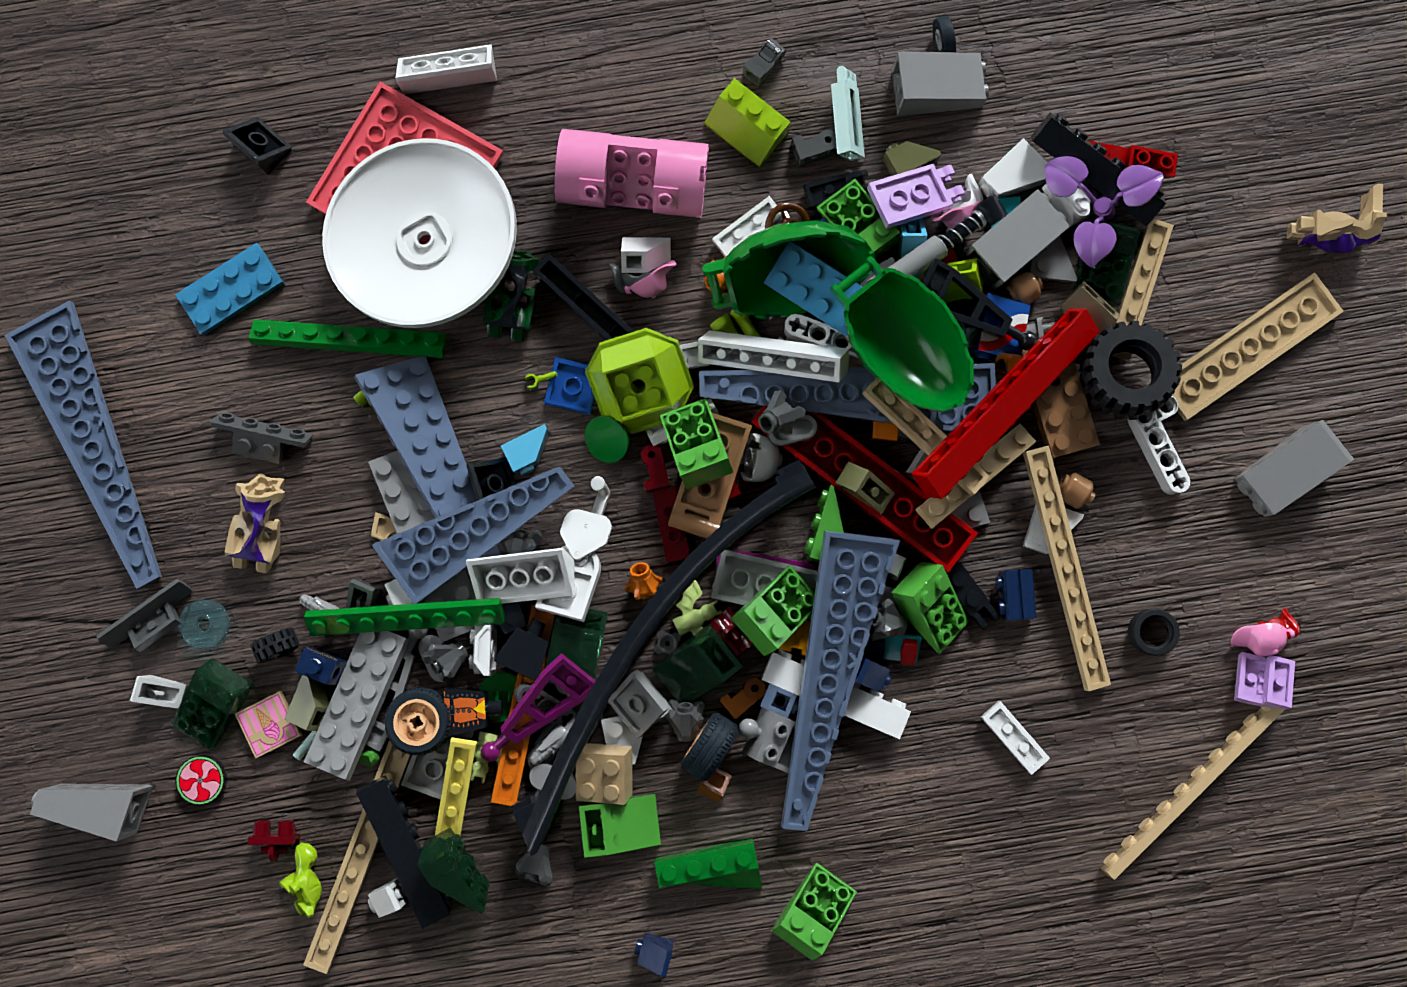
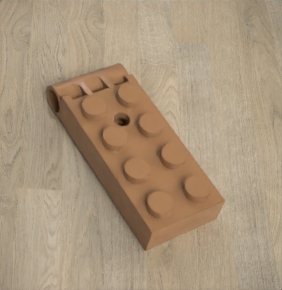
M1023 350V351H1022V357H1023L1028 351ZM1075 361L1070 363L1062 371V375L1055 379L1056 386L1050 384L1046 392L1032 403L1044 446H1049L1052 459L1100 445Z
M712 413L734 473L704 483L708 484L711 488L707 494L702 492L704 484L687 490L682 481L668 523L670 527L704 538H708L721 525L752 429V425Z

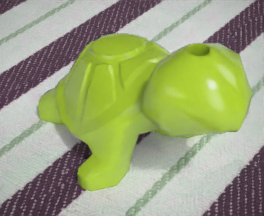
M301 842L296 846L295 851L296 871L285 877L279 884L289 894H296L298 899L294 902L297 912L300 915L305 914L307 918H310L314 915V910L320 900L322 886L315 872L311 869L317 860V850L309 843Z

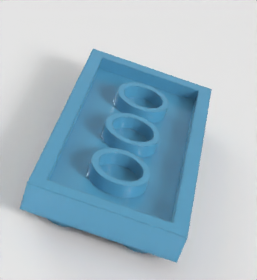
M793 241L788 242L764 284L838 332L848 336L844 323V307L830 290L832 285H838L847 276ZM856 282L844 294L850 298L863 286Z
M256 242L175 295L199 333L204 336L285 283L261 246Z

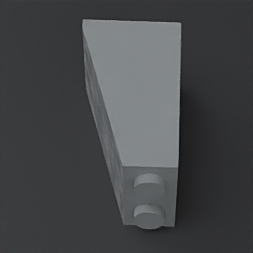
M898 52L892 69L897 116L982 108L989 97V88L987 84H984L983 76L986 75V64L984 61H981V53Z
M1037 189L972 244L966 251V260L978 258L984 284L993 292L1070 226L1065 215L1051 205L1050 198Z
M1320 420L1299 428L1234 479L1238 482L1239 490L1244 495H1248L1253 501L1254 509L1266 517L1275 515L1352 462L1354 458L1324 420Z
M58 784L38 789L31 800L32 809L30 815L113 841H119L138 833L153 786L149 784Z

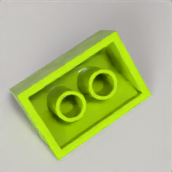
M734 78L718 97L704 125L760 167L788 134L790 121Z

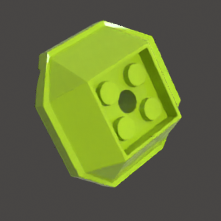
M648 328L600 342L585 371L601 415L615 418L631 434L663 425L660 415L685 406L694 388L679 341ZM640 379L645 385L637 387L633 384V381Z

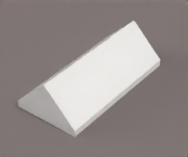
M492 44L398 58L396 82L403 94L406 95L497 81Z
M563 548L466 560L476 600L500 598L503 604L574 595V559Z

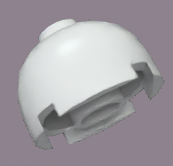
M750 433L740 465L744 464L745 472L740 471L744 481H766L773 477L778 467L782 465V453H780L778 446L771 443L768 436Z

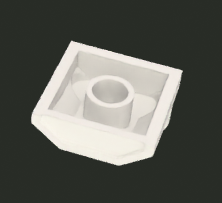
M1085 180L1081 182L1096 199L1100 198L1092 185ZM1047 183L1042 187L1045 194L1050 198L1053 207L1065 215L1070 227L1095 215L1093 210L1094 204L1079 187L1069 197L1054 195L1049 190Z
M476 625L475 629L470 631V644H474L473 654H470L469 668L473 669L474 674L490 676L496 673L497 662L494 659L497 655V625Z

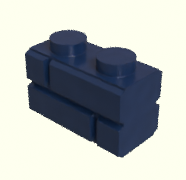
M1032 569L1000 571L999 576L995 578L996 590L1001 592V601L997 603L999 616H1003V620L1036 619Z

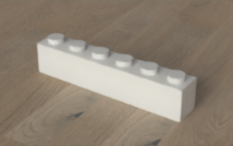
M710 330L698 339V363L840 382L848 374L849 349Z
M780 649L777 654L772 652L761 680L800 696L805 660L802 659L800 663L791 660L793 655ZM855 682L844 716L900 739L911 711L905 709L907 704L894 698L890 703L882 699L884 694L870 689L868 693L859 689L861 684Z

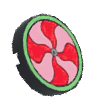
M209 755L189 758L182 763L177 771L175 778L176 790L181 798L189 804L199 806L215 801L225 791L227 784V774H225L223 764L215 757Z

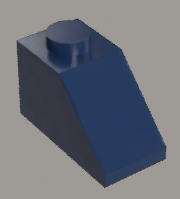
M862 658L855 682L881 693L882 688L886 689L890 682L891 675L888 674L890 669Z
M644 933L643 940L638 939L634 953L639 955L637 963L660 976L666 977L673 952L674 940Z

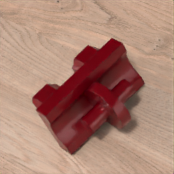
M728 607L710 623L734 654L739 657L754 644L731 619L735 614Z
M270 820L256 821L253 835L248 837V845H269V847H261V854H268L270 861H277L279 854H287V846L280 845L294 844L295 841H300V833H296L294 820L279 821L278 833H271Z

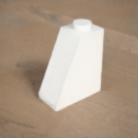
M1023 138L981 178L978 185L986 197L994 193L998 198L1008 197L1046 184L1045 166L1048 162Z

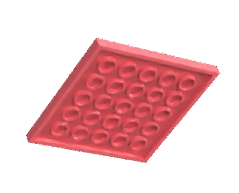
M379 82L306 203L326 215L334 193L352 169L373 153L398 142L422 138L454 142L479 154L494 169L504 152L413 99ZM423 235L420 239V244L425 245L429 243L431 235Z

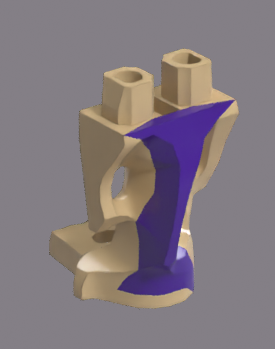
M1383 184L1372 186L1367 194L1361 196L1358 219L1342 212L1332 211L1323 213L1321 210H1317L1308 217L1300 216L1297 218L1296 223L1288 224L1287 239L1298 240V246L1300 247L1305 244H1312L1331 253H1348L1361 245H1375L1381 236L1383 223L1387 217V213L1383 212Z
M259 473L249 483L236 484V492L240 496L241 511L239 515H235L232 519L224 552L225 556L232 557L234 568H247L249 560L256 561L257 572L268 573L272 568L273 561L279 556L280 520H268L271 507L281 502L285 496V491H283L284 479L270 478L265 476V474ZM238 528L243 529L244 536L239 534ZM266 528H270L272 530L271 538L266 533Z

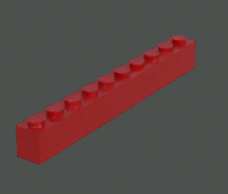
M1069 308L911 473L926 496L943 499L949 495L952 488L967 476L968 471L983 459L984 454L999 442L1000 437L1015 425L1016 420L1030 409L1031 404L1046 392L1047 387L1062 375V371L1077 359L1078 354L1086 346L1092 343L1093 338L1100 331L1087 309Z

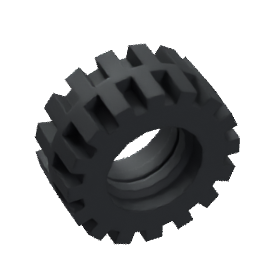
M293 627L273 632L270 635L268 634L254 641L250 646L257 663L261 664L299 648L300 643Z

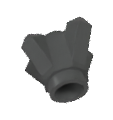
M783 390L775 391L767 409L759 417V426L765 433L777 432L784 435H792L793 421L804 417L806 410L800 406L793 408L785 402L787 396Z
M519 528L501 542L505 555L532 552L542 539V535L538 530H532L529 534V531Z
M888 598L881 603L883 606L881 609L877 607L878 611L875 619L873 618L869 631V638L872 641L886 637L902 636L907 630V620L898 613L895 605Z
M460 642L449 645H430L428 651H424L422 655V660L426 664H430L431 669L435 674H439L442 681H450L455 676L460 665L468 659V653Z
M677 700L668 701L673 710L670 709L665 718L675 730L677 739L684 742L695 740L698 728L704 720L702 717L705 708L704 703L700 700L693 701V703L683 702L680 704Z
M541 845L538 853L533 856L530 855L527 849L525 855L515 864L516 877L534 883H539L540 881L541 885L549 886L553 882L549 861L550 848Z

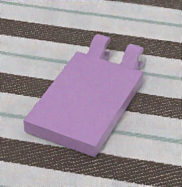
M930 164L870 182L867 186V190L886 229L949 210L953 204L962 200L960 196L965 195L961 185L947 190L944 186L945 183L952 180L950 176L955 174L952 165L936 170L934 164Z

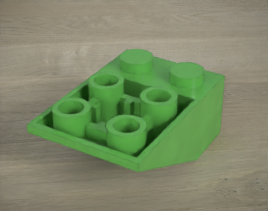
M856 179L817 206L821 216L825 217L829 223L848 226L866 240L875 253V260L899 242L900 231L895 226L888 229L885 228L872 198Z
M707 398L660 415L680 477L687 490L734 473Z
M832 485L820 493L817 506L821 507L819 514L816 513L814 515L810 528L814 530L812 538L809 537L807 539L804 553L808 554L806 560L817 563L820 561L824 530L844 533L835 489Z
M920 561L891 592L900 612L939 654L968 623V619L943 565Z
M789 565L750 599L731 619L765 656L777 650L812 614L815 593Z
M655 794L630 797L625 805L583 802L579 806L584 858L611 855L661 845Z
M815 863L783 909L771 931L806 957L814 960L823 955L857 891L821 865Z

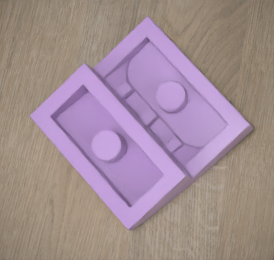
M1241 652L1238 655L1234 701L1270 708L1291 709L1295 661L1273 655L1265 658Z

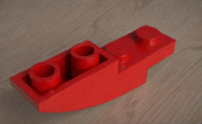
M1088 140L1093 145L1096 143L1095 141ZM1098 142L1108 150L1106 155L1114 159L1116 156L1127 165L1125 169L1132 165H1143L1161 172L1164 176L1163 179L1175 177L1178 160L1177 153L1135 145L1126 148Z

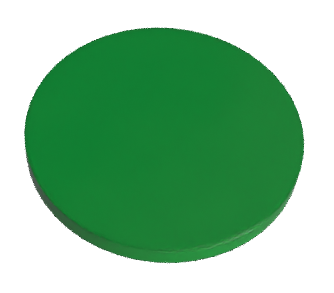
M602 415L588 423L585 430V442L594 457L602 462L614 463L626 455L629 448V437L626 429L619 421L611 416Z
M498 672L488 676L481 683L478 690L488 691L489 701L502 700L503 715L489 716L491 720L505 722L509 717L517 676L507 672Z

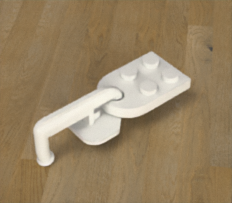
M596 476L591 480V487L593 490L598 491L592 511L587 512L575 509L568 512L560 529V534L566 544L561 548L575 560L574 595L538 599L535 606L538 610L581 622L585 621L601 573V562L595 551L606 546L612 530L610 520L603 516L610 497V489L600 476Z

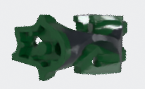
M514 250L503 278L486 298L483 324L487 325L488 337L501 338L502 327L512 328L510 339L523 341L526 330L530 329L535 287H530V289L523 288L526 275L540 261L539 258L531 255V251ZM506 280L514 282L515 289L513 291L506 289ZM496 295L502 299L499 305L494 304L493 298ZM523 295L528 298L527 304L524 307L519 304L520 298Z

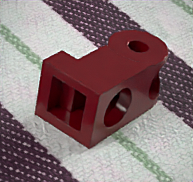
M652 444L645 446L641 452V458L648 468L650 480L644 481L646 493L670 488L661 449Z

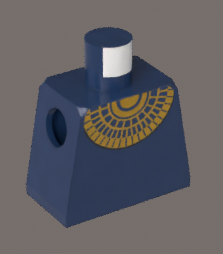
M308 645L302 652L295 672L324 684L337 685L348 660ZM338 668L336 675L333 676L335 670Z

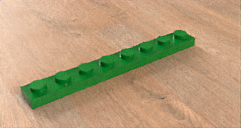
M258 319L253 320L248 337L250 344L435 358H443L447 340L446 333Z
M493 598L306 611L304 620L310 636L504 624L505 614L501 599Z

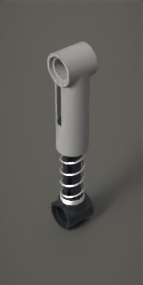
M994 193L975 205L971 216H965L964 221L961 223L957 222L955 227L947 229L944 235L932 236L888 268L899 270L908 276L917 277L928 269L933 259L942 260L945 258L950 247L954 248L956 243L959 241L963 242V238L968 235L972 236V232L976 229L981 230V227L986 226L988 228L1007 216L1008 213ZM874 275L873 277H871L869 280L866 281V283L870 282L876 276Z

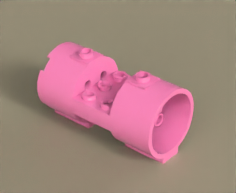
M562 129L558 141L555 165L556 203L600 208L612 205L653 210V213L701 218L709 144Z

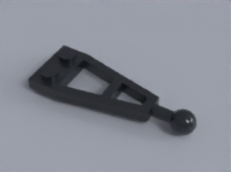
M937 258L932 260L921 283L930 291L933 290L942 299L952 280L976 301L969 317L951 311L958 324L999 338L1005 337L1007 334L1017 340L1019 347L1025 351H1029L1038 342L1035 333L1031 331L1022 332L1011 326L1013 319L960 272ZM984 308L1001 322L999 327L978 320Z

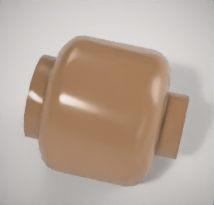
M1026 271L1008 280L1005 294L1007 299L1028 305L1041 297L1043 283L1039 276H1034Z
M1077 473L1066 474L1059 483L1063 502L1075 509L1081 508L1084 504L1089 506L1095 497V493L1092 492L1093 483Z

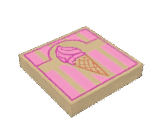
M282 691L235 713L255 759L302 736L298 726L284 720L289 705Z

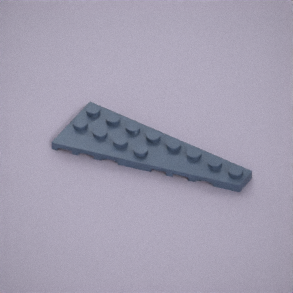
M557 467L522 483L508 487L505 490L491 494L481 500L438 516L428 522L397 533L387 539L374 543L372 546L413 604H417L467 568V559L480 558L575 488L564 470L561 467Z

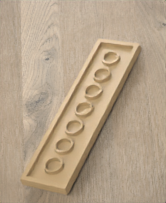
M1316 273L1302 280L1182 363V373L1178 376L1181 380L1172 396L1178 402L1177 411L1184 421L1200 412L1344 312Z

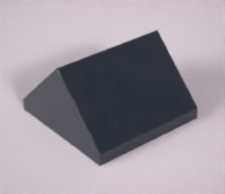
M258 117L226 128L222 132L235 147L267 175L274 170L292 149L286 141Z
M506 457L466 465L477 501L516 485Z

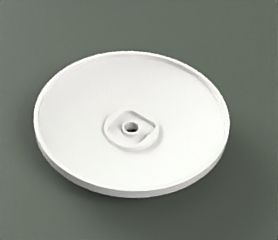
M422 138L398 142L365 158L352 169L337 188L328 206L322 233L324 259L329 274L338 290L352 305L367 316L379 322L403 328H422L440 325L474 309L490 295L503 278L512 259L516 244L517 219L511 195L498 172L489 162L471 149L440 139ZM423 235H431L429 243L425 245L420 244V239Z

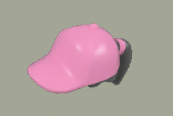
M669 260L662 266L645 273H622V270L617 265L611 263L608 266L612 271L615 286L621 294L636 293L644 298H655L656 295L666 289V274L677 264L674 260Z

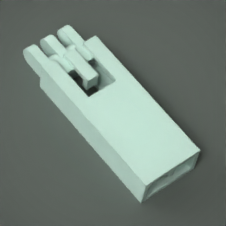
M839 66L837 68V83L831 84L837 154L850 161L865 158L859 89L857 88L856 74L844 66Z

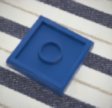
M555 357L552 372L556 371L558 376L549 380L544 405L592 415L595 397L585 374L588 364Z

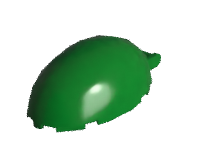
M805 221L776 224L751 234L734 247L726 258L704 264L702 271L708 279L713 297V308L722 309L733 306L734 313L740 316L748 314L755 315V318L766 319V316L781 315L782 318L807 312L764 284L788 242L793 241L847 277L863 265L868 256L874 259L876 256L866 240L848 226L822 221ZM720 273L724 274L729 293L723 295L717 278V274ZM871 273L866 274L857 283L861 284Z
M868 256L863 265L838 285L834 284L830 287L833 295L844 307V323L849 342L863 366L894 395L918 408L945 412L963 405L972 386H974V361L970 357L964 331L950 309L933 290L930 291L923 283L919 282V279L911 275L908 276L893 268L883 270L873 257ZM872 271L876 276L850 298L844 294L851 286Z

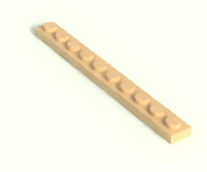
M1044 446L1023 452L1084 691H1092L1109 686L1111 682L1049 446Z
M1261 706L1255 714L1253 713L1246 717L1243 721L1244 725L1238 731L1229 734L1226 738V743L1221 748L1212 751L1208 756L1209 760L1203 766L1200 765L1195 768L1191 773L1192 777L1186 783L1178 785L1173 792L1174 795L1168 801L1161 802L1156 808L1157 812L1151 818L1143 820L1138 827L1139 830L1133 836L1129 835L1121 843L1122 847L1116 853H1111L1105 858L1101 870L1115 880L1285 709Z
M389 740L374 780L386 775L388 780L393 779L399 790L412 755L401 752ZM364 808L303 964L325 974L330 971L379 842Z

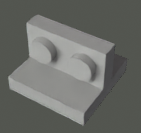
M638 669L627 677L608 700V703L637 739L643 736L655 723L665 718L670 709L673 710L651 681Z

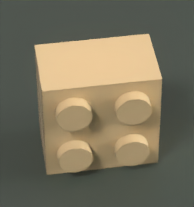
M586 743L576 763V801L625 805L632 796V746Z

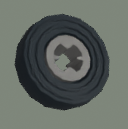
M948 16L937 17L933 20V41L936 52L956 53L955 32Z

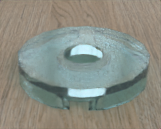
M197 600L186 606L179 617L181 624L178 627L183 636L182 638L186 643L196 648L216 646L224 640L229 632L230 620L228 612L221 604L213 600ZM202 617L208 618L210 622L209 628L205 631L201 630L198 625Z

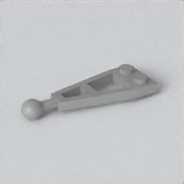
M428 629L408 630V639L410 641L403 655V659L406 661L399 683L392 681L390 689L396 691L394 699L406 690L416 657L411 652L418 639H422L427 635ZM376 720L366 745L380 752L383 750L388 736L385 731V724Z

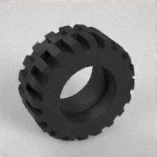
M1123 321L1116 323L1114 327L1109 326L1105 328L1100 335L1098 334L1083 355L1084 358L1080 363L1082 373L1079 376L1080 383L1085 384L1083 392L1085 396L1090 395L1093 398L1090 403L1094 407L1097 405L1103 408L1101 412L1107 416L1110 412L1114 413V418L1122 420L1125 416H1128L1129 420H1137L1139 416L1144 418L1151 415L1171 398L1181 380L1178 376L1182 373V364H1177L1181 359L1178 350H1173L1175 343L1172 339L1167 340L1164 337V331L1161 329L1158 331L1153 330V325L1149 323L1140 326L1139 321H1130L1126 325ZM1128 352L1142 358L1150 369L1151 383L1144 389L1135 390L1120 385L1110 373L1108 365L1110 357L1116 353Z

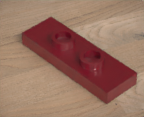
M676 486L652 491L666 562L684 560L690 555L685 531L668 526L678 495Z

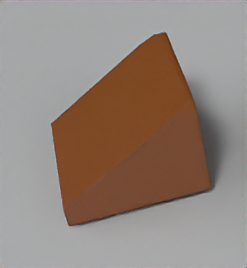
M717 768L707 781H701L697 792L719 802L725 793L732 775Z

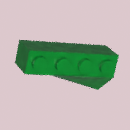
M753 838L655 858L659 888L682 884L762 889Z

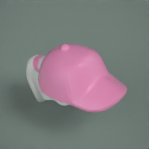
M969 174L966 178L965 195L960 196L962 200L953 204L951 209L943 211L941 214H933L931 216L933 221H943L948 228L952 229L957 222L961 223L964 221L965 216H971L975 209L974 206L983 200L981 189L972 174Z

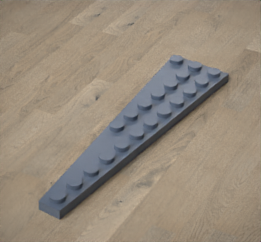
M69 300L11 331L5 337L136 589H142L162 578L75 305Z
M420 356L356 374L354 377L369 404L375 410L379 422L387 431L390 441L398 450L405 467L410 471L413 481L434 517L437 518L467 504L476 502L477 498L465 459L426 357ZM497 545L480 558L499 556L500 552ZM465 568L466 573L469 575L468 568ZM519 602L502 604L505 614L504 624H496L502 635L513 632L517 627L521 629L527 626Z
M995 363L974 364V386H972L963 405L945 412L916 408L940 430L952 432L996 386ZM849 367L848 374L840 382L755 370L699 371V395L703 398L768 406L774 392L783 390L787 396L785 399L787 404L793 408L800 406L806 412L894 424L862 394L875 379L865 367Z
M824 530L781 821L783 829L808 830L818 799L817 795L824 780L823 775L826 765L829 764L832 755L831 750L834 740L837 739L839 733L838 728L848 705L864 655V648L870 636L869 631L873 618L875 619L877 606L881 594L883 595L886 586L884 584L888 572L891 570L900 540Z

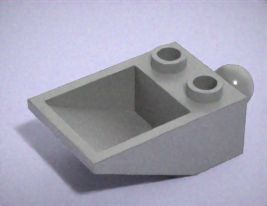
M761 707L756 721L744 719L739 724L740 735L748 739L742 752L754 760L789 773L796 721Z

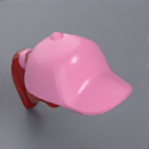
M1284 608L1281 611L1280 618L1274 617L1267 622H1258L1256 625L1244 626L1236 630L1231 638V645L1248 647L1260 657L1270 656L1280 652L1286 645L1287 640L1297 637L1300 633V628L1296 620L1288 612V608Z

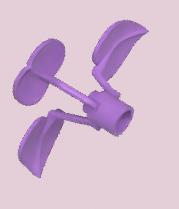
M1064 156L1049 161L1045 166L1046 183L1054 195L1069 197L1079 187L1094 204L1093 210L1097 216L1094 224L1083 222L1074 233L1076 251L1080 258L1090 267H1094L1100 260L1106 257L1116 244L1117 237L1114 229L1109 224L1102 222L1114 217V206L1118 205L1120 197L1123 196L1125 204L1129 207L1144 205L1158 192L1164 178L1161 172L1143 165L1129 166L1119 175L1117 186L1121 192L1117 193L1114 200L1111 201L1106 197L1096 199L1081 183L1088 177V169L1081 160L1075 157Z

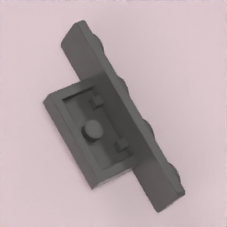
M227 412L219 413L210 422L211 427L233 432L232 454L280 464L283 461L284 443L305 447L313 438V434L307 433L302 429H289L277 423L267 424L258 422L254 418L236 417L234 414Z
M175 579L97 635L98 641L110 648H114L130 637L134 649L139 652L143 651L181 624L173 605L192 593V588L180 579Z

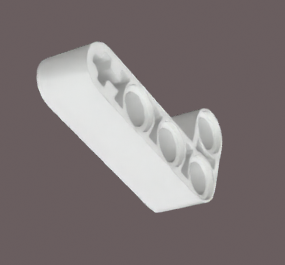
M800 314L790 315L786 319L784 332L788 339L794 342L837 347L835 344L836 340L844 339L848 343L846 348L849 349V361L863 365L851 346L848 336L843 335L828 324ZM795 323L799 324V329L796 332L792 331ZM806 327H810L808 330V336H804L806 332ZM821 331L824 333L825 338L823 340H815L812 337V333Z
M1171 396L1165 403L1168 408L1167 413L1158 409L1146 417L1145 423L1140 422L1139 419H1127L1161 489L1168 495L1185 492L1190 486V478L1161 423L1162 420L1172 416L1178 410V402L1175 397ZM1150 434L1156 436V445L1151 444L1149 441ZM1162 455L1168 459L1167 467H1164L1160 462ZM1173 470V473L1166 474V472ZM1177 479L1178 484L1174 487L1172 482Z

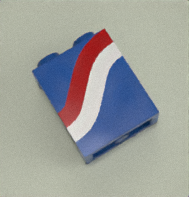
M990 293L985 294L1013 319L1011 326L1022 332L1026 331L1030 305ZM985 308L983 309L981 321L999 327L1001 322ZM979 331L977 346L968 348L969 354L975 356L976 360L995 361L996 357L1001 353L1017 354L1022 357L1023 349L1019 347L1017 340L1007 334L1005 337L999 338Z

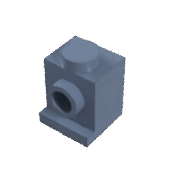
M768 683L759 705L788 718L790 713L794 715L799 701L796 700V694ZM778 696H783L785 699L782 705H777L775 702Z

